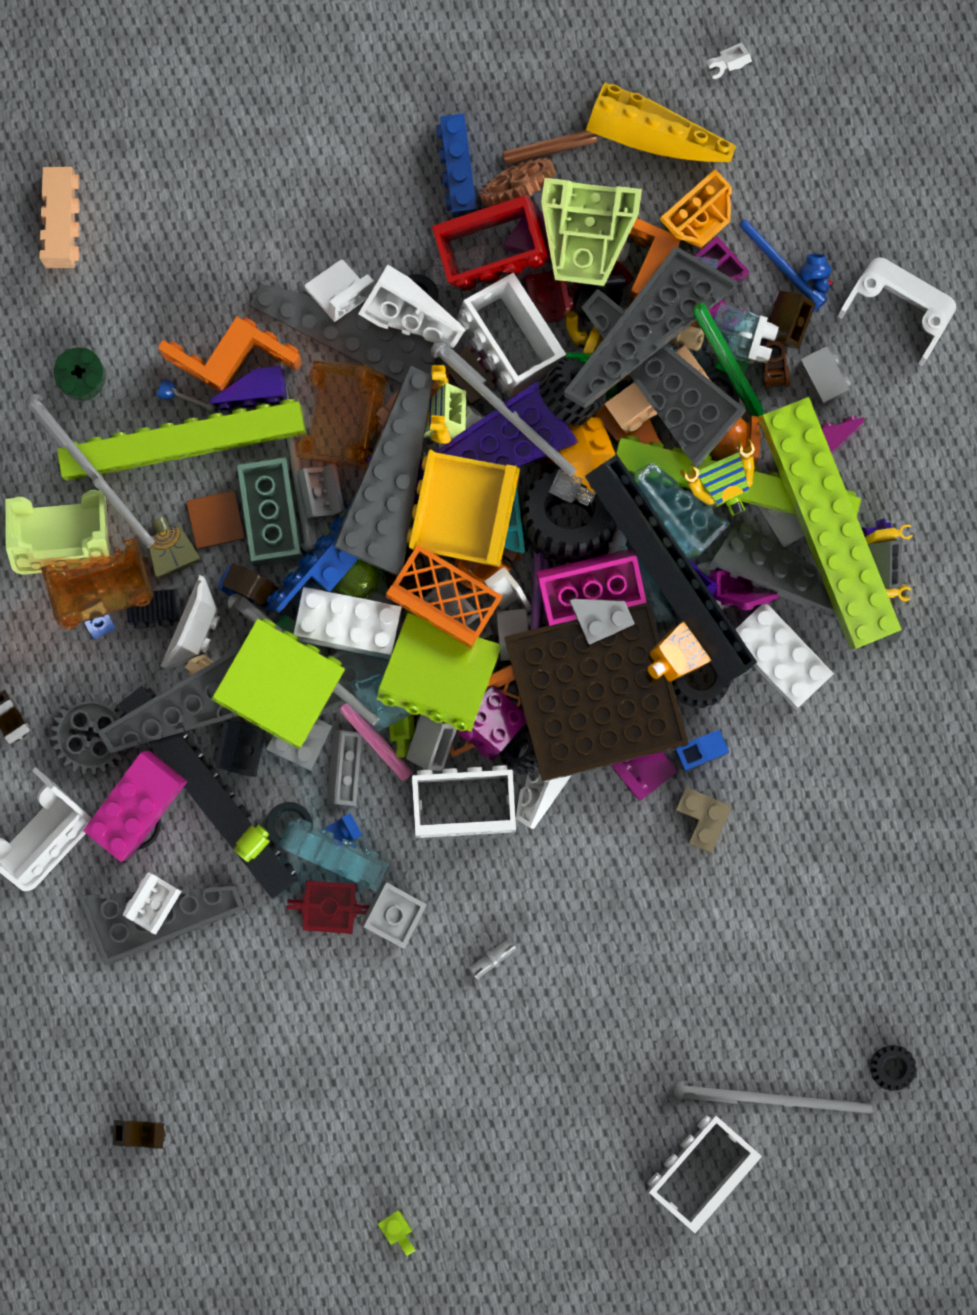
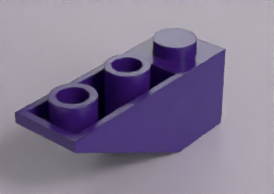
M281 366L256 368L211 398L210 404L222 411L231 410L234 405H242L244 408L255 407L256 403L266 402V404L270 405L279 404L280 400L287 399L285 370Z

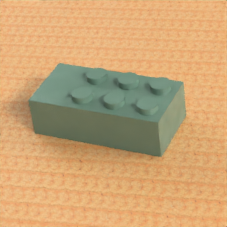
M279 458L237 465L249 552L253 567L300 560L302 555L287 459Z

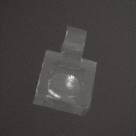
M562 469L558 470L549 491L569 503H572L576 498L580 503L587 506L589 502H593L596 495L595 492L581 486L582 478L574 474L569 476Z

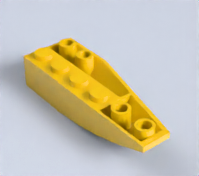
M605 82L595 102L586 128L588 132L631 148L678 159L731 162L736 149V145L660 104L643 97L641 94L632 93L621 89L617 85Z

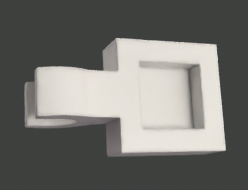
M741 42L719 52V57L707 60L706 64L710 69L717 66L715 70L709 72L713 79H717L723 75L726 68L729 71L739 69L745 64L752 62L750 53Z

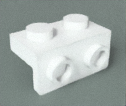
M148 872L140 881L139 888L133 898L127 903L123 916L156 935L181 891Z

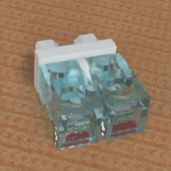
M720 302L714 321L735 359L749 364H753L754 361L768 363L772 349L761 346L760 342L762 338L774 341L779 327L767 322V317L758 316ZM708 341L705 352L715 354Z

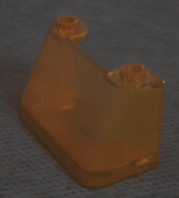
M313 361L309 377L313 386L318 388L319 392L311 436L304 435L298 441L297 457L303 460L366 469L368 463L365 458L372 454L368 447L375 432L379 430L380 423L378 420L380 418L376 413L383 406L386 378L383 373L365 364Z
M137 538L124 541L126 548L123 551L120 548L115 549L116 555L69 569L68 565H64L63 570H56L53 564L41 567L55 620L59 626L65 629H72L77 627L79 623L133 606H145L150 603L154 593L144 553Z

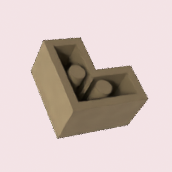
M685 787L675 812L698 821L688 844L710 854L713 853L732 806Z

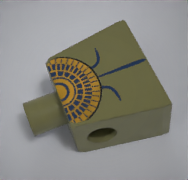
M165 517L152 521L156 535L151 536L155 543L149 547L155 575L158 579H162L202 561L179 525L170 528Z

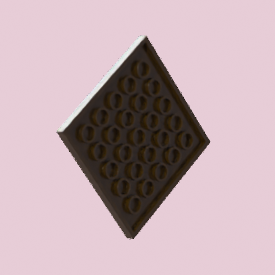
M650 600L646 601L647 603L628 607L635 623L634 625L590 645L587 643L577 619L504 637L542 783L688 746L672 681H668L664 674L658 679H654L648 672V667L654 663L650 656V651L660 642Z

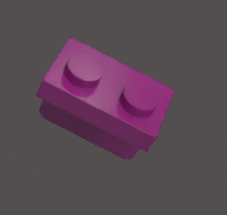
M721 568L710 570V578L718 585L713 597L715 600L721 601L722 605H736L741 610H751L755 605L770 604L771 600L779 598L778 594L770 589L753 586L751 580L738 576L737 579L730 576V572Z
M490 687L483 697L472 732L467 730L457 731L464 740L470 741L476 746L482 756L492 761L526 723L524 712L496 687Z

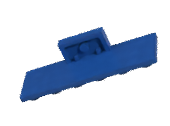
M351 502L346 507L347 510L349 509ZM346 514L334 520L330 526L332 530L326 536L322 535L314 544L316 547L311 554L307 553L301 558L298 563L300 567L294 573L290 572L283 579L282 583L284 585L278 592L275 590L269 595L266 601L268 604L264 607L265 610L275 613L281 612L310 577L327 592H330L354 565L358 558L333 547Z

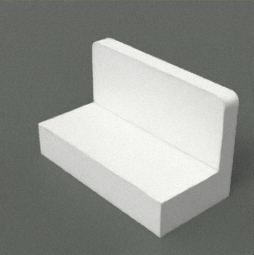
M505 567L484 581L487 587L503 596L498 605L501 610L519 599L527 611L532 609L521 587Z

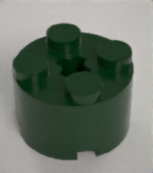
M77 347L71 348L57 357L54 366V379L66 396L77 401H86L97 396L102 390L106 381V371L94 352L86 348ZM78 370L84 372L81 379H78L76 376Z

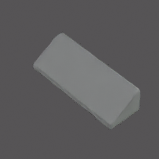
M333 730L327 804L356 807L362 736L359 732Z

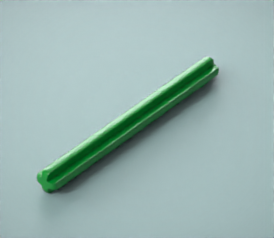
M702 302L695 304L692 313L749 415L755 417L762 416L764 409L706 305Z

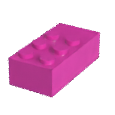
M633 549L536 571L545 616L549 626L577 619L569 602L570 599L625 601L627 607L647 603L637 556Z
M150 750L141 752L83 832L120 862L128 860L188 781Z

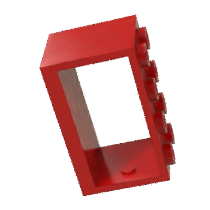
M526 195L432 226L447 281L456 288L462 289V291L474 289L477 287V283L483 281L485 283L498 281L500 279L499 276L507 273L508 275L512 273L515 275L523 272V268L529 266L532 268L544 266L546 264L545 261L551 259L536 203ZM526 216L535 249L463 273L459 272L451 241Z

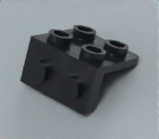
M233 719L224 720L218 732L219 737H221L219 746L215 748L213 753L215 767L227 772L256 777L266 731L258 726L239 723Z

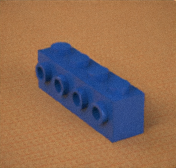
M463 113L440 116V124L436 125L437 138L443 139L444 148H439L440 161L441 163H446L447 172H442L444 187L449 186L450 196H445L447 211L452 210L453 218H458L477 211L465 115Z

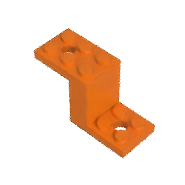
M636 218L628 236L633 238L634 243L641 247L647 248L648 245L651 247L631 289L629 299L631 301H634L674 247L680 248L681 239L676 238L672 233ZM696 320L689 326L697 328L699 323Z
M236 316L206 364L194 354L186 355L183 348L174 341L167 343L162 340L158 346V350L163 358L219 393L232 384L255 347L283 362V364L296 372L302 365L298 349L289 343L282 345L277 341L278 337L268 330H265L264 333L256 327L257 324L247 317H244L242 320Z

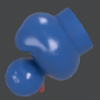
M807 255L806 262L800 269L802 279L804 281L816 279L813 285L814 290L823 294L830 290L833 281L828 280L827 277L831 275L832 269L829 263L826 262V255Z

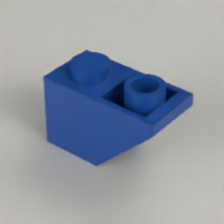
M720 730L688 742V746L674 749L684 773L729 753Z

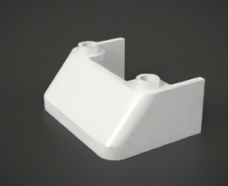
M875 258L863 272L838 317L843 318L858 292L866 297L877 296L883 288L926 312L922 319V327L934 338L918 363L923 366L955 313V301L950 296L887 259Z
M36 767L32 771L45 783L37 794V800L43 808L10 843L0 838V873L23 891L34 889L86 834L83 830L91 820V817Z

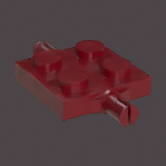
M306 880V891L302 900L287 899L288 904H297L287 905V910H301L303 915V931L353 934V924L357 914L366 915L367 911L362 909H369L370 905L357 904V884Z

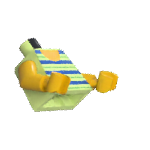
M432 365L431 376L432 380H436L438 391L429 400L424 438H431L436 443L447 444L451 441V438L465 430L466 391L449 384L444 365Z

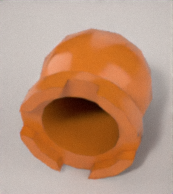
M751 416L750 422L747 423L740 418L709 455L717 461L738 452L741 456L737 443L741 442L743 449L749 446L748 439H750L755 447L753 459L754 465L757 466L758 461L754 457L759 458L761 443L758 418Z

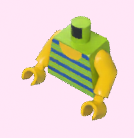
M748 439L749 446L743 449L741 442L737 443L741 456L739 452L700 470L689 464L691 467L689 474H686L682 469L680 474L687 480L693 495L707 505H714L715 508L726 503L732 516L745 511L740 496L749 492V488L753 485L755 470L753 459L755 447L751 440Z

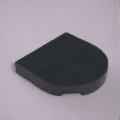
M623 274L609 275L604 286L581 284L573 297V307L576 313L585 321L591 322L581 307L597 289L620 306L626 281Z

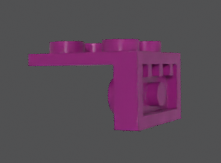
M663 752L610 765L638 802L677 772V769Z

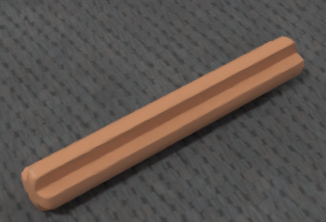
M585 130L504 151L503 159L506 165L596 143L598 136Z

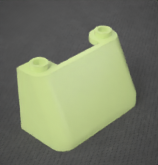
M90 490L81 496V504L33 508L31 501L25 497L19 496L5 499L6 551L14 572L18 574H35L105 567L110 563L106 497L101 490Z

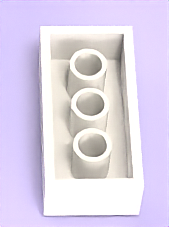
M303 587L294 635L298 637L297 641L390 659L393 653L401 606Z
M768 604L761 605L735 629L756 659L757 663L754 667L795 710L834 674Z

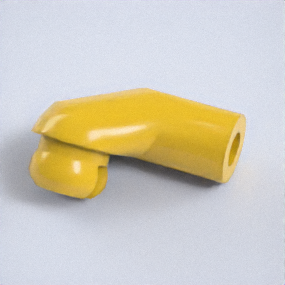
M570 311L566 315V329L571 341L576 346L586 345L588 340L587 333L585 331L579 332L578 314Z

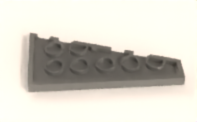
M237 887L179 889L181 893L156 935L123 916L127 903L136 892L78 895L103 962L105 965H108L245 910Z

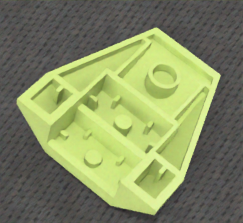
M544 178L541 204L555 280L605 285L639 214L642 189L573 183L569 180Z

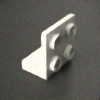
M340 260L305 284V290L331 319L336 322L367 300L373 289L374 281L368 274L360 279L344 260Z

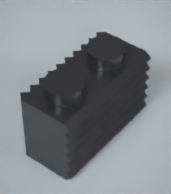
M175 589L125 593L127 620L129 625H134V629L149 628V623H159L160 627L173 626V621H179L177 591Z

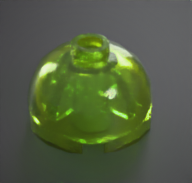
M358 559L335 585L334 590L337 594L364 599L376 589L379 582V569Z

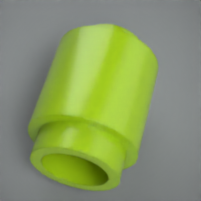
M259 824L256 827L251 825L238 839L237 845L233 850L241 858L249 862L252 858L255 859L270 842L267 838L269 833Z

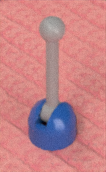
M167 379L162 380L157 397L169 400L177 396L206 408L208 412L215 411L216 407L210 403H205L177 392L173 382Z

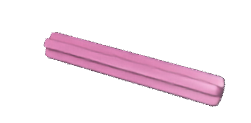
M347 703L341 706L339 710L399 779L406 781L413 774L408 765L401 758L397 757L392 747L364 717Z

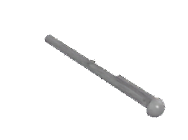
M442 341L432 345L431 355L433 358L440 357L569 476L576 472V468L523 421L516 411L512 413L502 400L483 384L486 380L453 349Z
M283 362L273 364V366H281L284 369ZM291 437L286 438L304 540V543L300 544V548L304 552L311 553L316 548L314 546L317 541L313 518L307 519L298 470H301L297 450L298 439Z
M39 394L30 395L26 400L27 409H31L63 449L66 448L92 479L94 486L101 490L146 547H151L155 543L153 538L41 403L43 397Z
M235 593L228 598V608L230 610L236 608L253 624L257 619L261 621L263 618L270 620L244 598L243 595ZM276 625L275 629L283 633L284 631ZM337 683L333 692L374 726L380 718Z
M684 1081L677 1082L673 1088L674 1095L679 1100L693 1099L738 1104V1101L778 1104L784 1107L798 1106L870 1114L872 1111V1104L684 1086Z

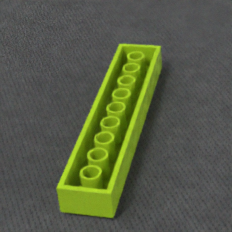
M804 398L757 417L849 649H857L901 631L902 629L810 398Z

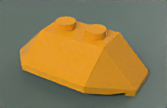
M715 169L668 210L660 220L676 238L702 248L730 222V195L732 194V187Z
M592 416L581 426L567 424L578 440V443L557 452L576 468V472L572 477L587 486L591 493H596L590 487L585 475L615 456V451L602 418Z

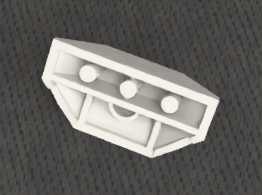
M201 575L197 579L160 665L163 669H171L199 656L201 652L206 653L211 639H208L211 629L216 630L221 617L218 616V608L206 579Z

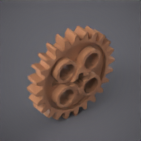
M538 158L535 161L531 159L525 164L521 162L519 166L507 168L500 174L495 175L494 179L488 180V183L482 185L483 188L479 189L480 193L478 194L484 206L488 207L524 195L529 197L535 191L541 190L540 187L544 186V178L555 177L556 170L551 160L546 158L542 160Z

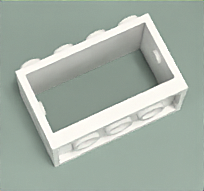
M514 273L463 301L457 316V322L465 328V331H467L471 338L472 347L481 353L486 369L494 373L499 389L503 393L506 392L509 398L528 388L536 381L539 382L561 359L565 358L566 353ZM500 298L542 361L539 365L533 366L530 370L519 376L477 313L478 310Z
M492 766V771H482V767L467 768V772L458 773L456 768L442 769V774H433L432 770L417 771V775H412L416 838L516 832L513 770H507V766ZM508 778L509 795H506L507 805L510 807V820L421 825L420 810H422V800L419 799V783Z
M714 1114L711 1117L706 1115L697 1125L700 1130L693 1137L689 1134L680 1145L683 1147L682 1151L677 1156L673 1153L664 1163L667 1168L660 1175L656 1172L647 1183L650 1186L647 1191L694 1233L700 1229L762 1157ZM717 1124L729 1134L728 1137L733 1142H738L748 1152L688 1220L677 1210V1206L672 1202L666 1201L657 1191L712 1127Z

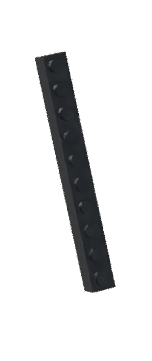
M616 454L585 475L590 487L596 492L603 506L616 522L619 530L625 535L632 549L645 565L646 570L652 575L661 592L672 605L675 613L685 622L710 657V663L724 684L747 672L757 663L756 659L619 456Z
M140 686L121 701L119 706L128 714L157 695L151 688L146 690L143 686ZM186 732L150 741L149 744L161 759L188 781L184 788L232 849H234L238 839L252 825L248 819L251 816L243 804L237 806L232 799L236 795L227 784L222 787L217 779L220 775L212 765L207 768L203 763L202 759L205 756L197 746L192 748L186 740L190 737ZM271 843L270 845L267 844L255 859L252 858L249 862L240 856L239 858L274 900L297 882L294 878L297 872L289 862L285 865L279 859L282 853L274 843Z

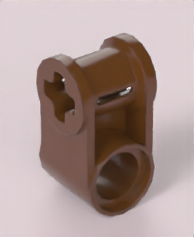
M777 340L769 341L765 347L777 348L780 351V357L776 359L770 358L768 363H763L764 389L779 385L790 387L785 346Z

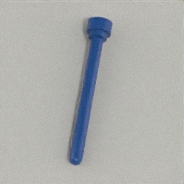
M747 220L740 221V228L807 298L816 303L813 312H816L826 303L828 298L822 292L813 291Z

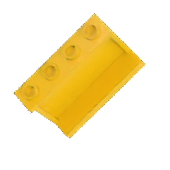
M429 450L428 456L425 455L422 462V470H425L423 480H419L417 486V494L420 495L419 501L412 510V519L415 520L413 529H409L407 535L409 548L414 550L418 544L435 555L500 567L520 469L517 466L499 465Z

